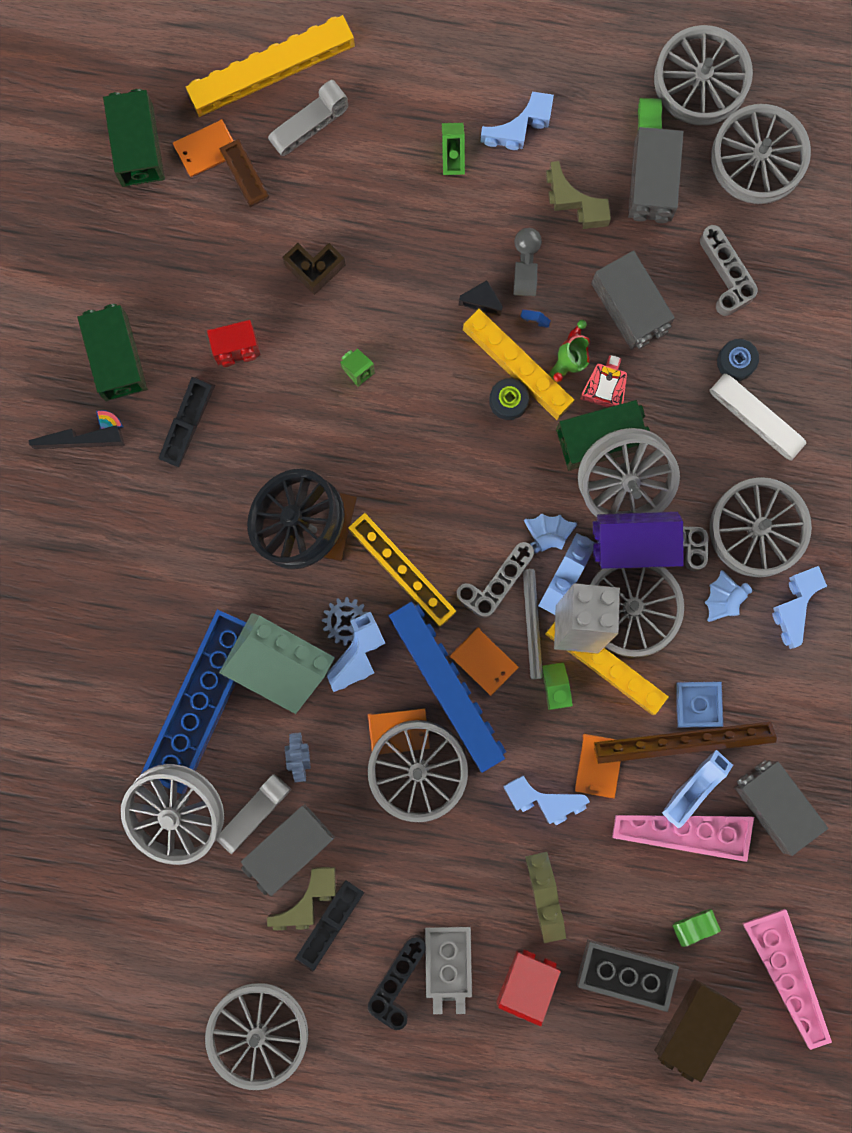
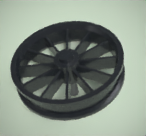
M291 469L282 472L270 479L260 489L252 502L247 521L250 542L258 554L279 567L301 569L311 566L328 554L340 536L344 523L343 501L337 489L313 471ZM300 482L295 501L292 485ZM310 482L318 483L307 496ZM283 490L286 492L288 506L286 507L276 499ZM325 491L328 499L314 505ZM273 501L283 509L281 514L267 513ZM329 508L328 519L311 518V516ZM264 519L281 520L263 529ZM312 524L326 525L319 538L315 535L317 528ZM303 531L308 532L316 540L308 549H306ZM277 533L266 547L264 538ZM296 538L300 554L290 557ZM285 540L281 556L273 555Z

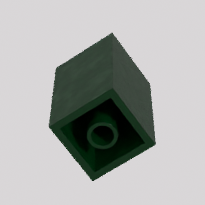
M133 89L129 93L121 94L114 92L104 96L103 101L114 172L121 186L126 187L165 180L154 107L147 90Z
M109 304L103 310H87L82 313L83 315L77 316L96 390L104 401L148 390L129 318L122 306Z
M637 400L559 421L556 432L568 471L578 469L587 450L596 441L609 433L629 428L650 431L649 427H645L643 418H645L643 406L638 405ZM640 443L626 444L627 453H635ZM622 445L610 450L608 453L613 458L623 456ZM603 455L597 463L607 461L608 459Z

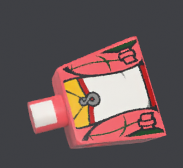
M610 355L606 366L602 364L596 365L582 392L581 400L606 408L623 404L627 373L618 370L621 363L619 357Z

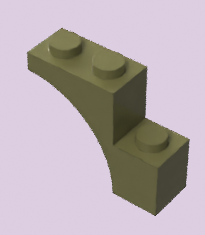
M551 162L549 170H546L547 183H551L552 191H549V203L554 205V211L577 209L578 222H582L583 229L609 226L611 218L608 199L593 198L580 193L564 177L560 162Z
M544 852L525 856L543 941L548 943L566 939L557 886L548 853Z
M335 867L312 868L309 887L301 901L285 912L269 915L267 917V927L273 926V930H286L287 926H296L298 930L309 929V925L314 924V897H317L318 901L331 900V896L336 895Z

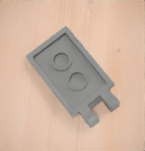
M471 927L425 928L426 998H433V1014H442V1001H456V1014H465V997H472Z

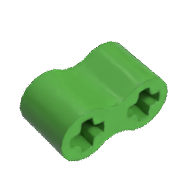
M639 98L638 130L639 127L662 129V99Z
M712 909L701 911L672 925L681 947L691 945L721 931Z

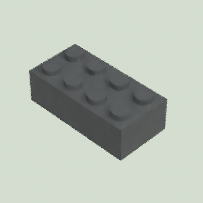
M587 939L576 985L578 988L668 1012L679 966L673 962Z

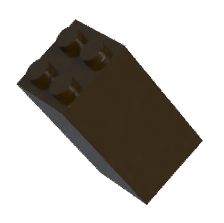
M694 978L654 1049L658 1055L657 1059L671 1070L676 1067L681 1076L693 1082L696 1079L702 1082L742 1008L734 1001Z

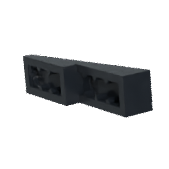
M191 377L178 414L173 419L158 458L159 460L180 467L215 388L214 384L197 377Z
M117 425L78 436L71 428L28 440L29 445L34 449L125 446L121 429Z
M345 880L294 960L313 972L365 892Z

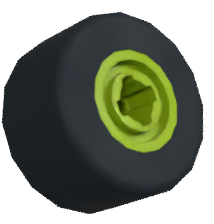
M505 378L498 381L493 386L489 397L492 412L504 420H514L521 417L529 403L527 387L520 380L514 378Z

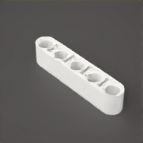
M723 374L710 389V393L715 399L788 460H793L806 445V441L801 435L730 375Z

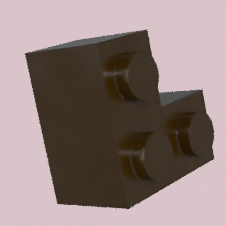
M299 243L282 257L284 265L314 295L346 266L345 258L330 243L314 258Z

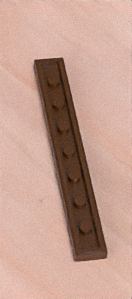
M763 722L594 742V750L597 762L601 764L776 743L777 736L772 723Z

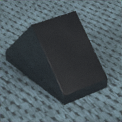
M487 280L460 295L459 306L475 310L480 309L483 312L501 316L503 306Z

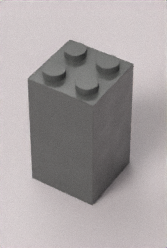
M639 127L634 141L628 218H633L635 221L650 219L655 220L657 223L672 221L678 208L683 131Z
M634 250L595 272L591 284L631 350L636 347L638 350L642 349L650 343L649 340L656 336L659 339L669 332L668 330L672 327L671 324L675 317Z
M764 760L754 767L756 770L750 775L745 774L736 781L738 785L734 789L782 853L793 856L829 829L779 761L768 760L766 762Z
M304 804L241 861L243 864L241 869L249 878L253 876L259 882L256 886L264 895L269 894L272 896L335 837L309 807Z

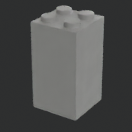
M573 584L556 605L554 649L599 653L619 631L620 588Z

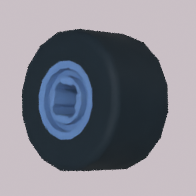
M745 339L729 341L720 350L717 357V367L722 375L728 374L736 381L748 378L757 369L759 363V353L756 347Z

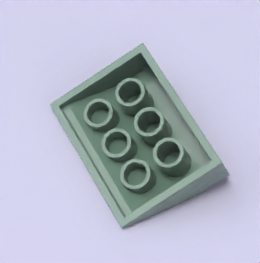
M251 613L219 673L296 714L323 680L335 657L260 615Z

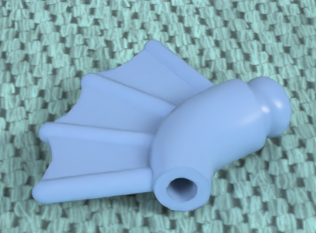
M540 514L537 518L524 520L534 538V542L530 543L534 549V554H537L539 551L543 552L551 547L562 550L566 539L577 526L576 522H568L561 515L549 517Z
M721 570L718 579L709 585L711 593L708 600L705 601L709 609L707 621L711 622L726 616L740 615V604L748 598V594L752 593V588L748 583L738 586Z

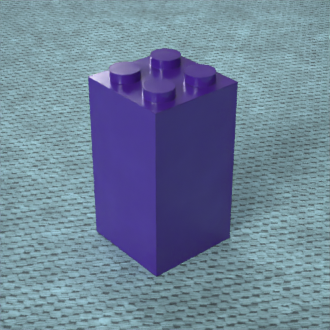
M678 512L597 514V521H593V535L595 540H597V543H593V556L595 557V562H599L601 569L683 566V520Z

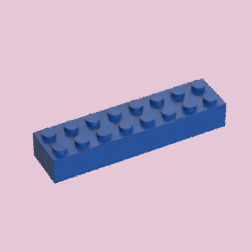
M410 602L388 615L479 771L483 773L505 759L503 754L506 753V750L500 741L495 742L492 734L495 733L488 721L483 722L480 717L483 713L477 702L472 703L468 697L471 691L465 682L460 683L457 676L460 673L454 663L449 664L445 657L448 656V653L442 643H436L434 639L436 633L431 624L426 625L423 618L425 614L419 604L414 606L413 602Z
M217 609L141 774L149 768L163 764L181 765L196 771L236 684L235 681L219 672L246 622ZM160 779L162 785L170 789L171 779ZM177 781V792L180 794L186 793L188 786Z

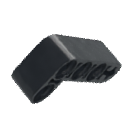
M418 935L410 936L406 940L368 1002L369 1013L394 1030L403 1029L408 1021L407 1011L394 1002L425 952V941ZM418 941L421 950L416 949L412 958H415V960L413 961L407 955L411 951L410 943L415 944ZM401 960L409 963L410 967L405 972L399 971L396 967L397 963ZM386 981H395L397 988L394 991L386 990L384 987ZM375 1000H381L385 1007L380 1011H376L373 1009L372 1003ZM399 1012L403 1015L404 1020L401 1023H394L391 1016Z

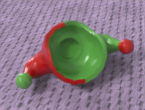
M579 320L577 326L569 333L568 339L559 347L558 361L549 374L554 381L560 382L568 372H581L588 366V345L590 340L588 337L581 335L582 329H585L587 326L586 321Z

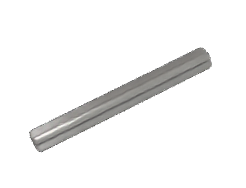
M525 569L523 571L530 677L531 679H541L543 671L535 570Z

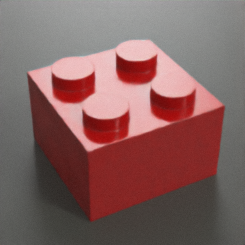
M251 320L207 330L212 354L218 366L229 367L240 360H244V362L253 361L256 359V356L261 355Z

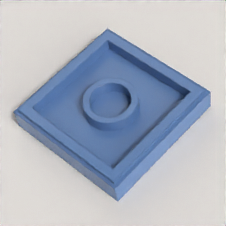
M722 682L676 683L677 728L723 727Z

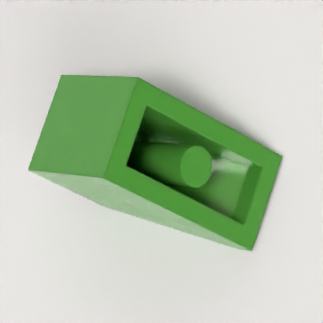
M442 123L443 175L465 174V134L463 123Z
M356 349L354 352L350 350L341 358L343 360L340 362L342 369L357 387L375 374L373 362L359 349Z
M564 663L542 666L548 710L572 707L570 685Z

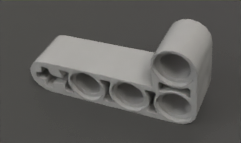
M334 80L326 82L319 90V97L276 128L268 136L269 141L281 156L289 154L342 115L348 108L347 96Z
M716 225L708 226L701 235L700 244L729 289L720 296L716 303L717 312L722 316H728L752 302L757 295L758 288L723 231ZM708 235H709V237H713V236H714V237H715V240H714L713 238L708 239V238H707ZM718 253H725L728 259H720ZM729 271H736L739 274V278L731 277ZM741 289L749 290L751 296H743ZM722 300H729L732 303V307H725Z
M683 526L684 563L690 571H698L707 564L708 533L700 527ZM692 533H698L701 536L702 541L700 544L692 541ZM692 555H697L700 557V566H695L692 564Z
M526 542L519 543L483 592L473 585L465 583L458 587L456 593L457 600L481 618L490 617L534 555L533 547ZM524 548L527 549V555L529 557L524 556L518 564L516 562V559L520 555V552L518 550L522 551L524 550ZM513 566L517 571L516 575L508 577L504 572L505 567ZM494 584L503 586L504 592L501 595H495L492 592L491 587ZM463 589H470L472 591L473 597L470 600L461 598L460 592ZM481 602H488L490 604L491 610L488 613L480 612L478 605Z
M273 774L261 786L256 795L221 831L216 841L232 855L292 789L276 774Z

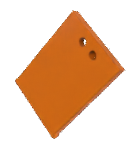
M221 119L172 144L191 178L225 162L219 148L234 140Z
M479 627L449 656L490 696L519 668Z
M425 708L368 714L372 751L381 736L392 727L407 721H427ZM426 729L407 730L413 751L422 750ZM405 731L394 735L388 740L400 752L410 751ZM429 734L424 749H430ZM386 743L379 752V754L396 753Z
M583 734L575 792L615 799L621 761L598 764L594 742L616 739Z

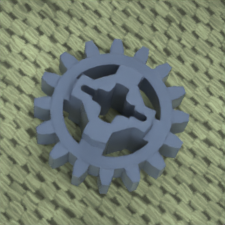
M346 597L345 602L342 603L338 598L337 605L334 606L330 603L331 610H324L328 617L322 619L323 623H327L323 630L331 632L328 635L329 639L336 637V644L343 640L344 646H347L348 641L351 640L352 642L354 638L352 624L349 627L347 625L341 626L343 623L342 617L349 618L352 616L351 620H354L359 615L362 616L369 613L362 612L365 605L362 604L358 607L357 599L350 603L349 598ZM351 607L353 609L350 612H343L340 608ZM333 614L337 617V624L334 628H332L331 624ZM343 631H350L353 635L341 636L339 634Z
M301 733L289 734V746H285L286 767L288 771H292L294 782L306 781L305 770L311 769L308 744H303Z

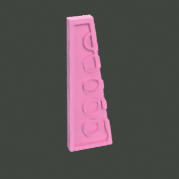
M616 815L612 838L747 862L754 817L690 816L686 823L678 829L673 823L668 821L666 816Z
M783 909L744 922L743 926L807 1047L811 1050L832 1043L787 910Z

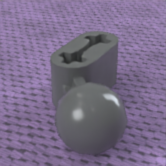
M523 228L518 231L514 239L515 247L521 253L520 262L515 263L514 295L536 297L538 263H533V257L541 248L542 238L537 230Z

